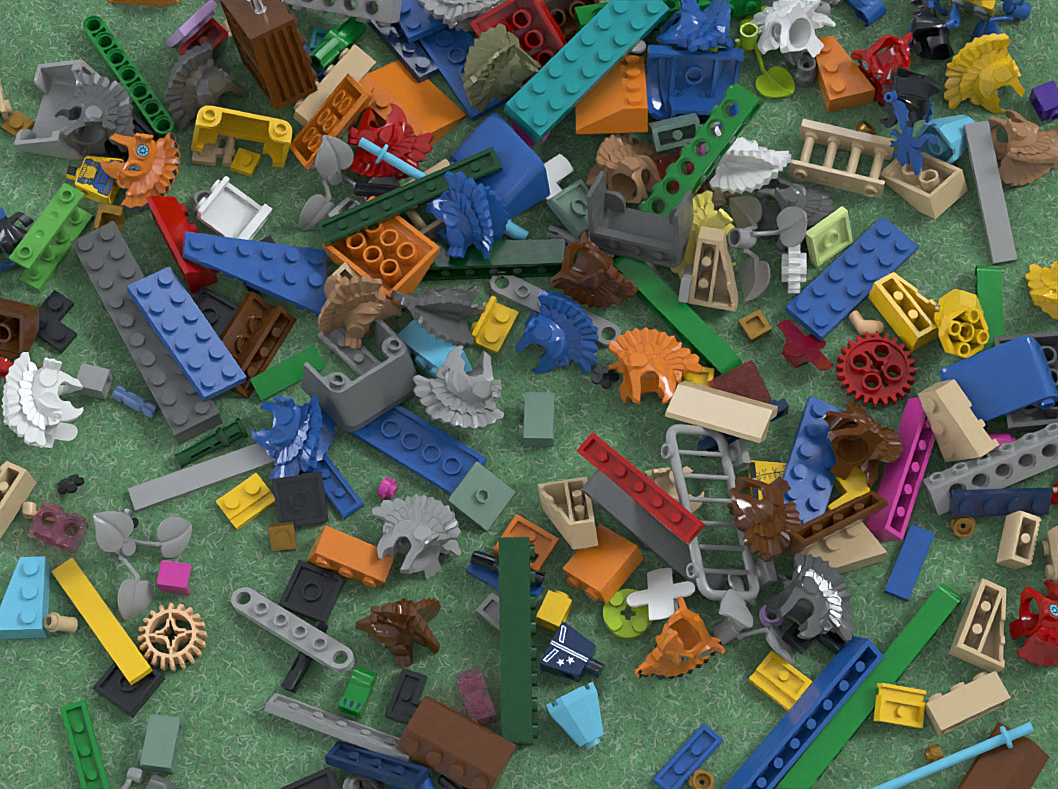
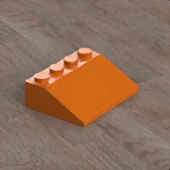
M630 55L625 57L575 106L576 134L648 132L644 56Z
M399 60L367 74L359 81L374 95L369 108H372L377 124L380 127L386 124V116L392 111L390 104L393 103L403 110L407 123L414 129L415 133L413 135L419 136L428 132L434 135L430 143L432 146L467 117V114L430 80L427 79L418 83Z
M347 73L290 143L289 148L306 169L312 170L316 168L315 159L320 149L323 135L342 140V135L349 127H353L356 124L360 113L370 107L374 95Z
M371 196L367 201H369V200H371V199H373V198H376V197ZM399 215L326 247L324 243L322 244L328 258L339 267L346 262L360 277L368 275L372 280L381 279L383 285L378 290L384 292L386 298L399 305V307L401 303L393 300L394 297L391 296L392 290L406 294L414 292L441 250L438 245Z

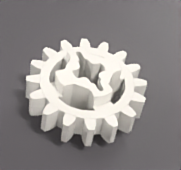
M799 244L795 247H788V252L782 253L781 282L788 283V293H800V282H806L807 265L806 253L800 252Z

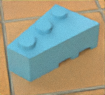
M415 319L397 334L405 342L411 358L434 379L436 378V375H434L436 370L444 365L448 353L457 347L456 345L453 346L450 342L445 343L444 339L436 340L435 335L428 334L426 329L421 328L418 320ZM461 350L460 355L465 361L464 371L469 372L472 370L465 352Z
M45 556L19 558L0 606V639L47 638V629L44 627L43 622L49 608L51 566Z

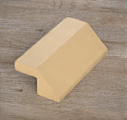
M684 380L677 385L665 416L761 443L766 439L770 420L776 417L778 406Z

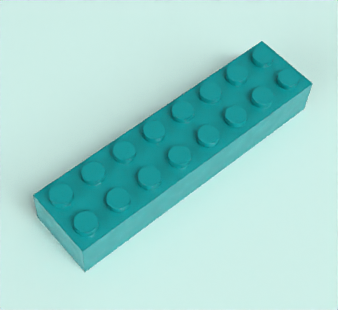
M662 0L609 1L506 103L503 112L538 144L666 17L669 7Z

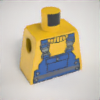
M87 156L81 168L73 165L68 167L66 178L75 181L76 189L85 194L84 197L98 203L113 205L120 187L116 182L117 179L104 172L100 159L102 158L107 163L114 160L124 163L123 159Z

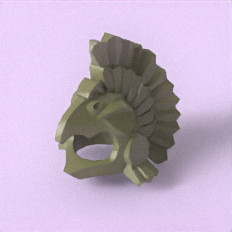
M498 23L495 28L489 27L486 32H481L479 38L474 39V45L469 46V53L466 55V63L463 66L465 73L461 76V79L464 82L463 87L466 90L472 108L477 107L480 113H482L494 97L498 100L505 99L506 96L513 97L523 87L521 82L527 77L538 73L541 65L520 48L519 39L514 34L506 32L505 25Z

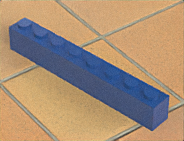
M852 636V640L844 645L722 789H773L883 659L884 656L867 638Z

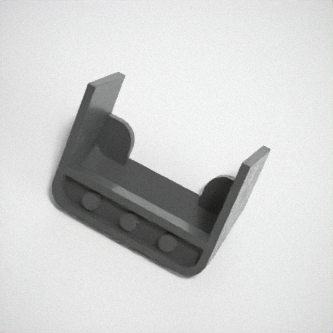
M600 171L586 195L590 241L606 253L671 268L678 267L684 258L694 220L692 191L687 190L679 206L673 207L669 217L626 208L625 199L619 192L607 190L605 171Z
M380 318L375 323L373 344L387 358L382 363L353 381L345 374L339 372L331 373L323 378L308 362L303 367L301 388L311 398L312 395L318 397L320 408L341 429L347 432H355L410 398L414 395L413 390L417 386L413 377L418 374L405 342Z

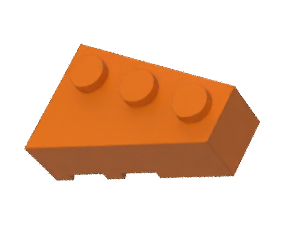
M834 36L819 38L824 47L821 49L820 54L814 57L817 70L816 78L828 113L873 103L875 88Z
M325 526L316 536L306 562L344 577L362 581L368 587L376 588V586L381 587L385 583L394 557L384 556L383 561H380L376 546Z

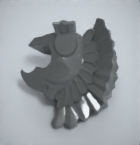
M207 42L201 46H195L192 50H187L185 55L180 56L179 62L174 64V70L170 72L167 88L163 90L165 102L170 103L168 111L172 114L173 123L179 124L182 132L188 129L190 120L197 115L202 107L216 106L226 108L224 103L217 100L222 93L231 91L245 96V88L229 75L231 69L219 58L216 60V63L214 62L212 56L213 49H211V44Z
M96 72L90 76L81 73L79 80L83 85L84 91L79 90L75 92L73 98L58 105L54 113L56 118L64 116L69 121L76 120L63 130L61 135L69 141L87 145L89 156L105 155L104 143L107 139L112 144H117L121 153L127 152L126 146L113 141L110 137L115 133L129 137L134 135L133 130L135 127L132 122L133 106L128 91L121 81L117 83L114 80L110 83L106 76L100 78ZM84 127L81 135L75 133L79 128Z
M777 177L769 182L774 186V189L760 188L755 191V197L762 206V221L756 229L758 232L778 230L777 216L787 207H799L806 212V231L836 211L835 208L831 207L833 200L830 199L831 192L824 190V186L821 184H816L814 188L806 190V186L802 184L791 183ZM768 195L777 200L779 209L769 210L767 208L766 197ZM778 234L779 240L775 247L778 251L785 249L788 252V247L781 242L780 234ZM771 235L761 237H763L766 241L770 238ZM806 237L800 243V249L802 250L807 248Z
M476 284L467 291L462 289L448 290L446 288L434 290L430 288L422 294L414 292L406 294L396 290L391 292V296L394 297L393 300L406 306L410 313L413 314V319L418 320L421 328L426 329L428 334L435 335L436 340L444 339L445 343L450 342L453 346H464L465 344L470 347L472 346L474 339L468 331L466 320L473 315L484 313L486 307H480L478 303L472 304L480 292Z
M802 553L793 557L795 567L793 576L780 572L776 574L784 579L782 582L785 588L781 593L770 596L765 611L775 610L779 619L785 616L797 622L800 626L797 628L800 631L797 635L799 638L812 639L818 634L825 635L832 631L833 633L836 632L844 641L850 642L852 640L851 633L856 630V626L852 622L854 616L849 611L852 607L849 603L852 595L847 593V585L843 582L842 576L837 573V568L830 567L829 561H823L820 556L813 557L812 554L804 556Z

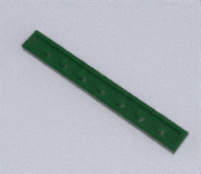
M490 147L316 223V226L327 247L441 197L443 192L449 189V185L444 177L447 171L453 174L462 172L466 178H473L476 182L503 169L493 147Z

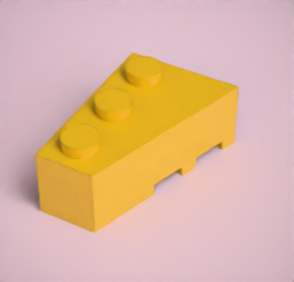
M894 272L874 282L868 295L869 300L910 351L913 352L939 337V330L934 316L936 312L939 313L940 308L936 306L937 303L931 299L929 301L920 295L917 288Z

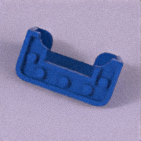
M496 112L487 116L450 156L449 163L451 165L493 147L503 170L475 183L476 185L482 183L484 187L490 186L491 191H496V195L501 197V202L506 204L505 211L508 212V220L551 195L547 171L543 162Z
M1032 336L1018 337L948 365L939 372L942 381L955 379L971 402L972 406L969 407L978 420L982 419L986 424L983 427L984 430L988 427L987 422L1029 405L1040 407V409L1044 410L1053 407L1055 402H1058V391L1043 348Z

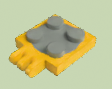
M949 0V5L951 6L953 3H957L960 13L965 11L973 13V17L980 21H986V19L995 15V0Z

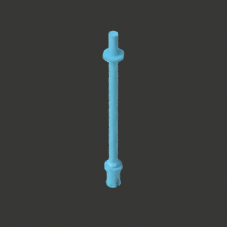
M361 138L358 146L377 156L378 158L375 163H380L382 159L416 180L426 176L425 173L387 152V144L382 149L367 139ZM509 219L506 224V231L503 234L514 240H525L529 231L524 230Z
M1030 722L1009 731L1004 726H1001V734L871 789H898L1003 744H1006L1011 749L1013 748L1011 741L1034 732V729Z

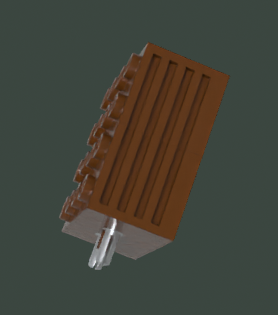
M219 0L242 62L275 110L318 90L315 83L318 80L317 74L313 67L309 65L312 62L308 51L303 48L306 42L301 32L297 31V27L300 26L294 13H290L285 1Z

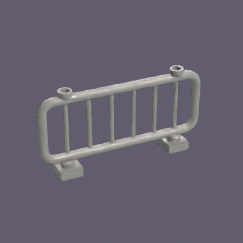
M672 425L667 430L666 443L661 448L662 457L671 461L679 503L691 513L690 502L723 504L732 502L731 498L688 496L685 478L725 480L729 493V489L735 488L736 478L734 472H738L751 463L746 440L738 439L728 446L726 437L722 432L697 425ZM676 435L713 437L718 444L719 452L680 450L677 446ZM680 455L721 457L724 475L683 473ZM702 521L705 526L736 527L740 546L699 544L696 536L689 544L692 563L687 565L686 573L689 578H696L698 589L703 596L710 600L722 601L723 595L726 590L711 589L707 583L705 573L747 575L749 590L736 591L744 601L755 599L758 596L759 590L778 581L773 558H771L772 561L763 563L761 559L754 562L750 547L743 544L744 532L738 530L735 522ZM700 549L741 551L745 570L704 568Z

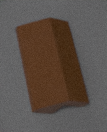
M248 291L219 337L246 375V382L230 390L247 399L254 390L249 379L266 371L297 321L280 305L270 306L254 291Z
M870 491L860 497L858 496L790 531V546L785 552L793 557L876 515L888 506V501L874 491Z
M997 723L988 739L1001 734V726H1004L1007 731L1011 730V728L1002 723ZM1022 736L1011 741L1013 744L1011 749L1006 744H1003L977 755L957 789H1030L1049 756L1034 741Z

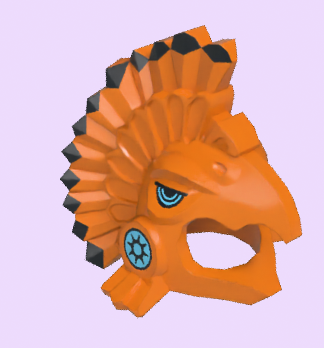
M168 132L164 138H160L156 142L152 140L154 135L139 133L134 134V137L123 136L117 133L110 137L113 141L126 146L129 152L128 160L124 163L116 160L107 163L102 158L100 159L104 172L117 179L116 182L119 187L128 189L126 192L127 196L120 205L124 210L131 208L132 211L138 212L142 206L148 208L146 197L166 196V193L171 191V186L175 183V177L179 174L178 168L181 165L179 145L176 142V135L172 132Z
M683 596L677 598L680 608L664 624L661 634L655 636L657 643L655 648L645 657L646 660L634 669V673L639 679L648 676L652 677L653 675L659 680L664 677L670 679L676 676L683 677L685 673L692 674L693 669L701 668L703 663H708L709 657L715 656L716 652L724 654L725 649L722 646L721 640L716 637H710L703 620L700 618V614L687 609Z

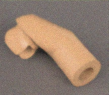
M858 310L850 313L848 316L860 335H866V332H868L870 336H875L876 331L880 334L884 330V325L881 321L864 320Z

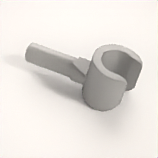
M137 767L129 768L126 776L127 779L121 789H128L133 781L141 784L146 771Z

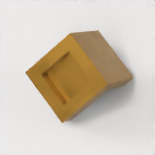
M100 203L93 230L114 221L121 233L126 218L124 208Z

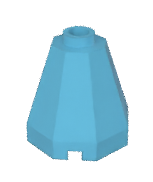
M966 115L932 119L917 131V138L925 133H931L938 136L939 142L932 144L930 139H928L922 147H919V150L953 165L967 148L963 126L975 123L974 120Z
M593 682L587 684L586 688L582 686L556 699V702L553 703L554 707L551 702L545 705L549 716L579 747L585 745L589 749L601 743L599 737L603 736L604 733L598 694Z

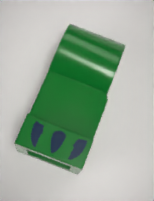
M358 666L355 668L345 694L339 701L338 707L340 712L362 719L377 679L376 672Z

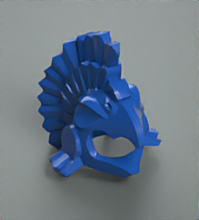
M679 0L681 9L675 12L660 28L661 35L656 37L660 43L676 46L691 52L703 51L719 45L734 48L735 41L728 35L731 18L730 4L726 0H712L710 6L702 12L697 0ZM680 17L679 22L673 25L675 19Z
M447 171L444 177L449 185V189L444 191L441 197L432 200L426 208V214L432 213L436 219H442L445 223V226L437 229L434 233L439 239L450 246L447 252L448 257H453L454 259L458 257L464 258L468 246L474 244L477 249L482 250L484 259H488L493 242L503 239V233L506 231V224L508 223V212L505 211L506 204L501 202V197L496 195V191L490 190V186L484 187L482 183L476 185L473 178H466L462 172L453 174Z
M541 290L537 293V298L540 301V312L537 313L533 310L524 324L527 328L524 330L521 339L515 344L516 352L518 353L525 349L530 343H539L546 350L545 353L539 356L540 363L536 368H532L533 372L545 373L558 365L566 366L570 363V360H573L579 364L583 373L589 374L591 365L597 363V356L594 353L598 351V347L595 344V341L599 339L597 334L598 327L593 325L592 319L587 316L586 311L581 309L580 304L574 303L572 298L554 291L547 292Z
M312 395L310 402L304 403L303 406L296 405L292 398L274 397L275 402L265 401L260 407L272 412V428L270 430L262 428L257 432L252 427L251 434L254 441L261 447L266 448V452L270 457L276 459V466L270 475V479L302 474L303 471L309 473L311 469L317 468V462L322 461L323 456L329 451V446L333 444L332 437L336 433L334 429L336 423L320 408L318 397Z

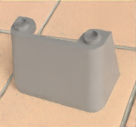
M82 59L38 64L34 83L39 91L43 93L33 130H19L14 146L25 153L68 160H84L88 156V146L69 141L61 135V132L76 120L69 121L64 116L56 118L54 113L57 106L66 100L72 99L75 92L79 90L84 91L83 85L79 80L80 74L84 73L90 76L96 71ZM84 127L79 128L75 133L81 135Z

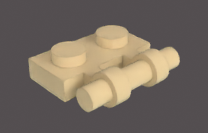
M218 134L216 145L208 143L204 146L202 152L193 151L192 163L216 166L217 158H223L222 165L230 167L232 159L236 155L235 143L239 138ZM221 139L226 140V146L223 149L219 148Z

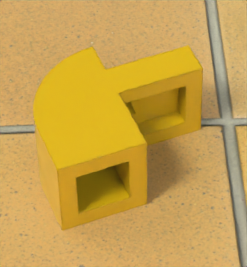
M859 467L853 468L846 480L835 477L834 486L842 496L828 505L826 512L870 492V488L867 486V477Z

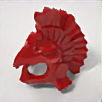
M393 103L390 104L392 111L386 116V124L378 128L372 108H369L363 112L358 129L349 127L347 143L348 145L357 146L359 151L354 154L352 164L348 168L354 173L369 179L373 177L395 176L398 181L408 178L409 175L382 159L380 163H375L378 157L358 146L361 138L367 139L382 149L387 144V152L414 168L420 169L418 163L425 161V154L431 153L433 150L430 143L434 135L430 132L419 136L413 135L415 133L414 129L407 123L403 110Z

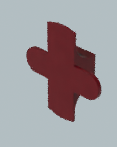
M784 320L776 325L786 339V344H784L781 354L795 368L804 366L809 362L814 364L820 371L828 370L833 366L829 359L819 350L826 345L824 339L820 341L813 334L805 336L791 320Z

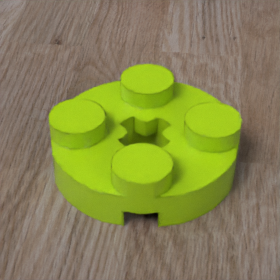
M634 589L617 591L603 607L604 624L613 635L621 639H636L644 634L653 623V620H649V605L630 607L627 604V597L631 593L637 592ZM626 608H631V611L636 613L635 616H631L630 620H625V616L621 615V612L626 611Z

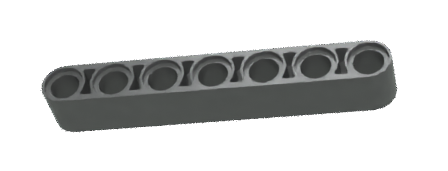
M596 470L581 488L582 492L681 578L692 582L695 585V590L702 594L698 589L696 578H689L686 573L687 565L692 563L689 547L609 477ZM702 559L704 568L714 569ZM705 573L707 583L713 590H723L728 584V581L720 574Z

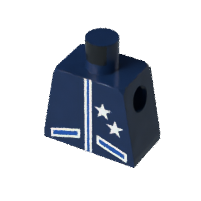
M562 621L540 661V670L580 682L585 672L599 678L605 664L593 658L596 653V645Z

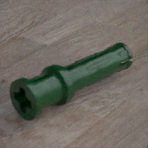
M239 417L230 425L224 428H217L216 433L178 454H174L180 467L184 468L222 446L228 448L232 442L242 437H249Z

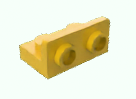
M491 296L489 302L485 301L482 307H486V310L480 314L479 321H475L472 324L470 334L474 339L473 345L499 355L519 316V312L497 303V297Z

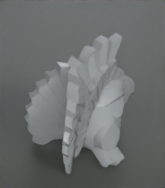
M418 0L417 2L424 6L423 10L426 14H433L435 19H443V24H449L450 29L455 27L457 31L464 30L467 32L471 30L475 32L470 22L499 5V2L502 0Z
M460 345L448 353L444 365L436 370L434 374L436 375L435 379H427L423 376L415 375L413 380L417 386L413 392L416 396L420 397L419 402L427 406L425 412L429 414L431 420H439L443 424H450L453 427L459 426L462 429L468 427L473 430L478 427L484 428L486 425L494 424L496 420L503 419L504 412L497 409L495 403L490 400L492 396L501 398V380L493 378L491 357L485 351L482 352L474 370L465 372V361L460 355L464 347Z
M415 494L413 498L407 496L405 501L399 498L394 499L393 502L384 500L381 503V507L372 508L373 516L385 521L382 529L383 537L377 546L378 558L380 561H383L384 556L394 557L397 553L405 554L406 558L400 573L410 574L423 570L425 578L428 579L441 570L438 561L440 553L449 554L451 552L457 557L461 555L459 544L456 541L461 534L458 528V521L455 519L454 512L450 511V507L444 506L441 500H435L433 497L427 498L425 495L418 497Z

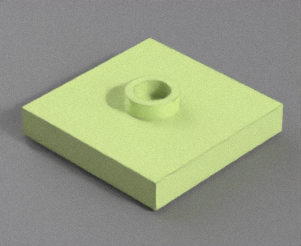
M843 206L806 231L805 237L810 262L815 268L853 242L848 210Z

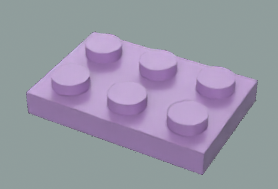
M209 0L164 42L171 48L175 44L180 47L216 14L213 10L218 4L214 0Z

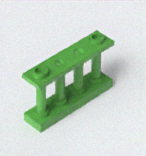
M64 183L10 255L9 259L26 268L19 278L20 282L41 292L72 250L71 241L81 237L94 220L92 214L77 207L85 196L83 192Z

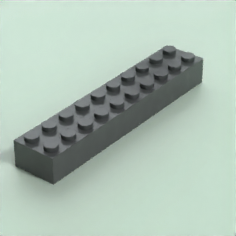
M112 221L71 241L77 258L178 445L222 424L221 416L212 399L205 402L202 401L127 292L128 285L145 277L115 222Z

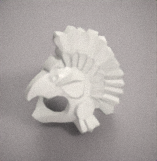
M778 0L773 2L772 7H765L763 12L755 14L754 20L749 22L754 23L758 27L760 38L757 47L762 54L780 47L781 53L807 50L812 58L820 54L821 49L824 47V44L815 36L814 29L822 28L824 25L834 27L836 24L827 15L814 12L819 6L820 0Z
M717 126L715 128V133L717 136H720L721 132L719 127ZM744 137L737 138L715 167V175L710 180L709 185L714 191L719 188L722 193L725 191H729L731 194L735 192L742 194L744 191L752 193L754 189H760L763 185H768L771 179L777 178L778 172L782 171L783 167H786L787 163L791 162V154H789V151L767 150L765 147H758L756 140L749 141Z
M22 352L21 356L14 361L13 366L9 368V373L6 375L4 396L2 398L3 422L9 426L10 430L17 429L18 437H24L26 444L32 445L35 443L40 448H43L46 445L44 434L46 427L52 429L57 427L59 423L73 421L84 411L83 407L76 409L71 405L70 401H62L59 396L81 390L83 386L78 379L60 371L61 361L44 358L43 367L38 370L36 365L30 362L29 353Z

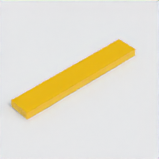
M70 558L51 571L131 686L153 671L73 558Z

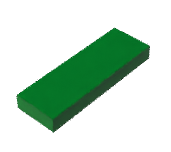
M315 345L249 379L260 401L302 380L305 363L308 362L316 371L326 367Z

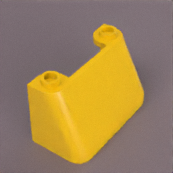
M204 106L197 113L190 150L202 152L206 144L216 145L217 135L219 134L264 143L262 154L270 155L273 167L284 168L292 138V127L287 121L216 106Z

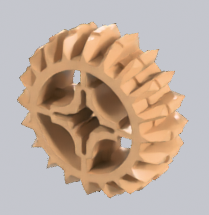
M170 603L168 609L165 610L164 606L160 605L159 613L156 614L154 610H151L152 618L143 619L147 626L139 627L140 633L143 634L138 636L139 643H142L139 649L145 653L144 658L146 661L151 660V664L154 667L160 664L161 670L165 671L168 664H170L171 670L175 672L177 669L176 664H180L181 668L185 669V661L189 660L191 664H194L193 655L201 657L202 653L198 648L206 647V643L203 641V639L207 638L206 631H203L206 627L205 623L199 622L201 619L198 613L193 614L194 611L191 607L185 610L184 605L180 603L177 609H175L174 604ZM176 620L188 623L192 630L186 631L185 628H178ZM166 622V626L162 630L156 631L161 624ZM174 630L177 637H175V639L172 640L171 644V642L168 639V636L170 637V634H172ZM153 643L166 645L169 654L157 651L153 647ZM189 643L183 650L178 652L182 644Z

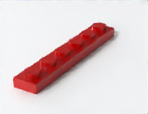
M592 432L576 450L583 458L609 477L688 545L705 527L702 521L595 433Z

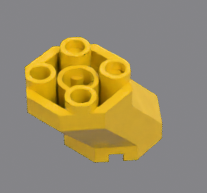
M953 289L939 299L938 305L940 309L939 313H935L934 320L938 327V336L945 352L961 358H968L982 350L984 344L988 342V326L977 295Z

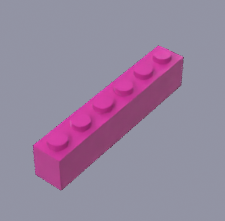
M919 397L911 398L907 401L897 431L899 439H903L901 444L904 445V451L895 462L886 464L877 491L879 496L888 501V506L870 517L866 525L873 536L882 542L903 540L935 441V435Z

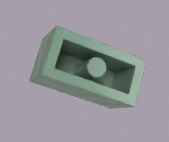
M695 113L649 123L655 150L659 152L691 143L695 138V131L700 126L699 118Z
M525 392V401H520V416H524V424H519V438L523 439L524 446L554 447L555 393Z
M150 714L149 721L145 722L143 726L145 741L144 746L139 748L137 758L143 770L169 774L175 773L184 727L181 718Z

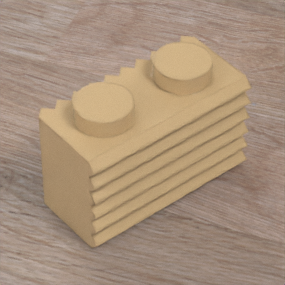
M1023 511L1006 515L996 561L997 564L1015 570L1032 564L1031 560L1033 559L1032 555H1034L1033 550H1035L1036 536H1038L1037 531H1039L1040 517Z

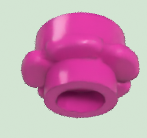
M386 477L382 481L376 493L382 497L381 500H385L386 497L392 499L398 490V486L395 485L396 479L391 480Z

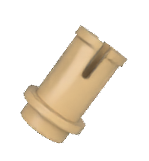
M57 612L47 614L43 622L44 627L49 632L58 630L74 633L78 626L75 617L61 616Z

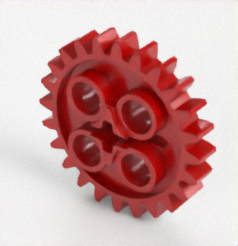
M876 331L875 337H871L866 332L865 339L856 335V343L849 340L848 348L842 347V355H838L837 362L839 364H836L835 371L840 372L836 378L837 381H842L840 389L848 388L846 397L854 394V403L861 399L863 400V407H866L868 402H872L873 409H876L877 403H881L883 408H886L887 401L896 405V397L903 400L905 397L904 392L910 393V385H914L915 378L913 376L916 375L917 371L916 368H913L916 361L915 359H909L912 351L904 352L905 343L897 345L898 337L890 341L888 340L889 333L880 338L878 331ZM882 352L886 357H878L875 353ZM861 362L865 366L862 368H858L854 365V363ZM894 372L898 377L891 378L887 373ZM872 382L877 387L869 388L866 386V383Z

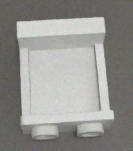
M227 176L222 181L218 179L210 189L212 194L208 199L203 197L198 203L196 219L220 236L252 240L271 216L272 208L267 204L260 206L230 184V178Z

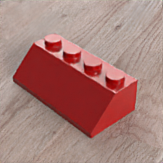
M172 196L146 197L153 220L191 293L199 291L202 285L208 287L217 283L216 274L219 273L218 270L205 268L183 258L185 232L199 233L194 222H188L186 217L190 215L184 203L179 204L176 197Z

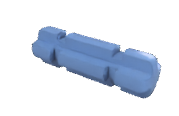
M117 386L113 391L112 396L115 400L123 401L125 405L138 412H144L143 414L150 418L158 410L156 404L150 401L147 402L146 399L131 391L127 392V389L121 386Z

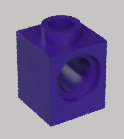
M1054 80L1032 88L1029 100L1041 122L1047 119L1050 121L1058 119V87Z

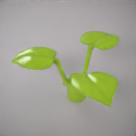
M768 4L761 7V12H763L765 7H769ZM748 15L740 23V36L735 40L734 48H738L741 45L745 50L755 49L760 70L763 74L756 79V89L761 95L767 98L790 96L795 90L793 77L786 69L779 66H773L768 71L765 70L761 53L757 47L760 38L758 27L754 23H749L754 20V15ZM718 47L710 48L703 51L717 52Z

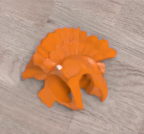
M647 327L642 330L635 328L633 331L627 330L624 335H618L615 341L609 342V350L617 355L618 360L609 365L608 370L617 369L619 373H623V381L619 387L623 403H627L631 399L632 402L640 404L641 395L657 392L658 397L663 398L662 404H666L671 401L676 386L681 383L682 375L701 373L703 371V367L698 364L699 356L691 354L689 348H681L682 342H677L674 335L669 337L666 332H659L656 329L649 330Z

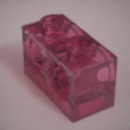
M42 502L29 527L30 536L76 555L89 526L83 516L76 513L70 515L63 512V508L57 504L50 503L48 505ZM48 517L56 520L51 526L43 525L42 521ZM73 527L78 530V533L75 536H67L65 531Z
M480 667L455 674L456 683L468 718L481 726L497 722L496 712Z

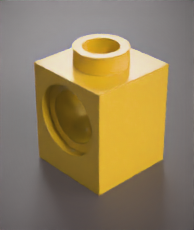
M548 590L537 613L536 624L557 632L562 621H566L572 608V600L569 599V596L561 591L553 592Z

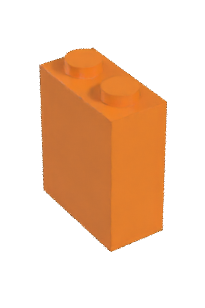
M599 524L596 527L598 546L578 549L562 569L567 577L566 582L576 590L581 588L592 600L597 601L599 599L607 604L644 558L637 545Z

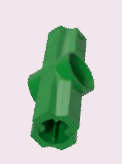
M351 16L337 30L335 28L331 29L324 37L322 43L309 54L312 60L310 66L316 71H323L340 56L344 49L348 48L350 50L352 44L366 32L367 27L364 25V22L356 21V17Z

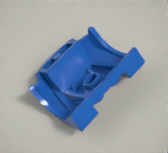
M648 45L646 91L650 115L661 121L695 113L699 118L700 125L705 124L711 117L709 113L712 108L717 104L720 105L725 98L724 93L732 84L735 85L736 82L739 83L740 70L744 60L742 50L739 48H718L717 52H691L673 50L672 46ZM737 104L732 105L730 108V115L732 117L738 113L739 108Z

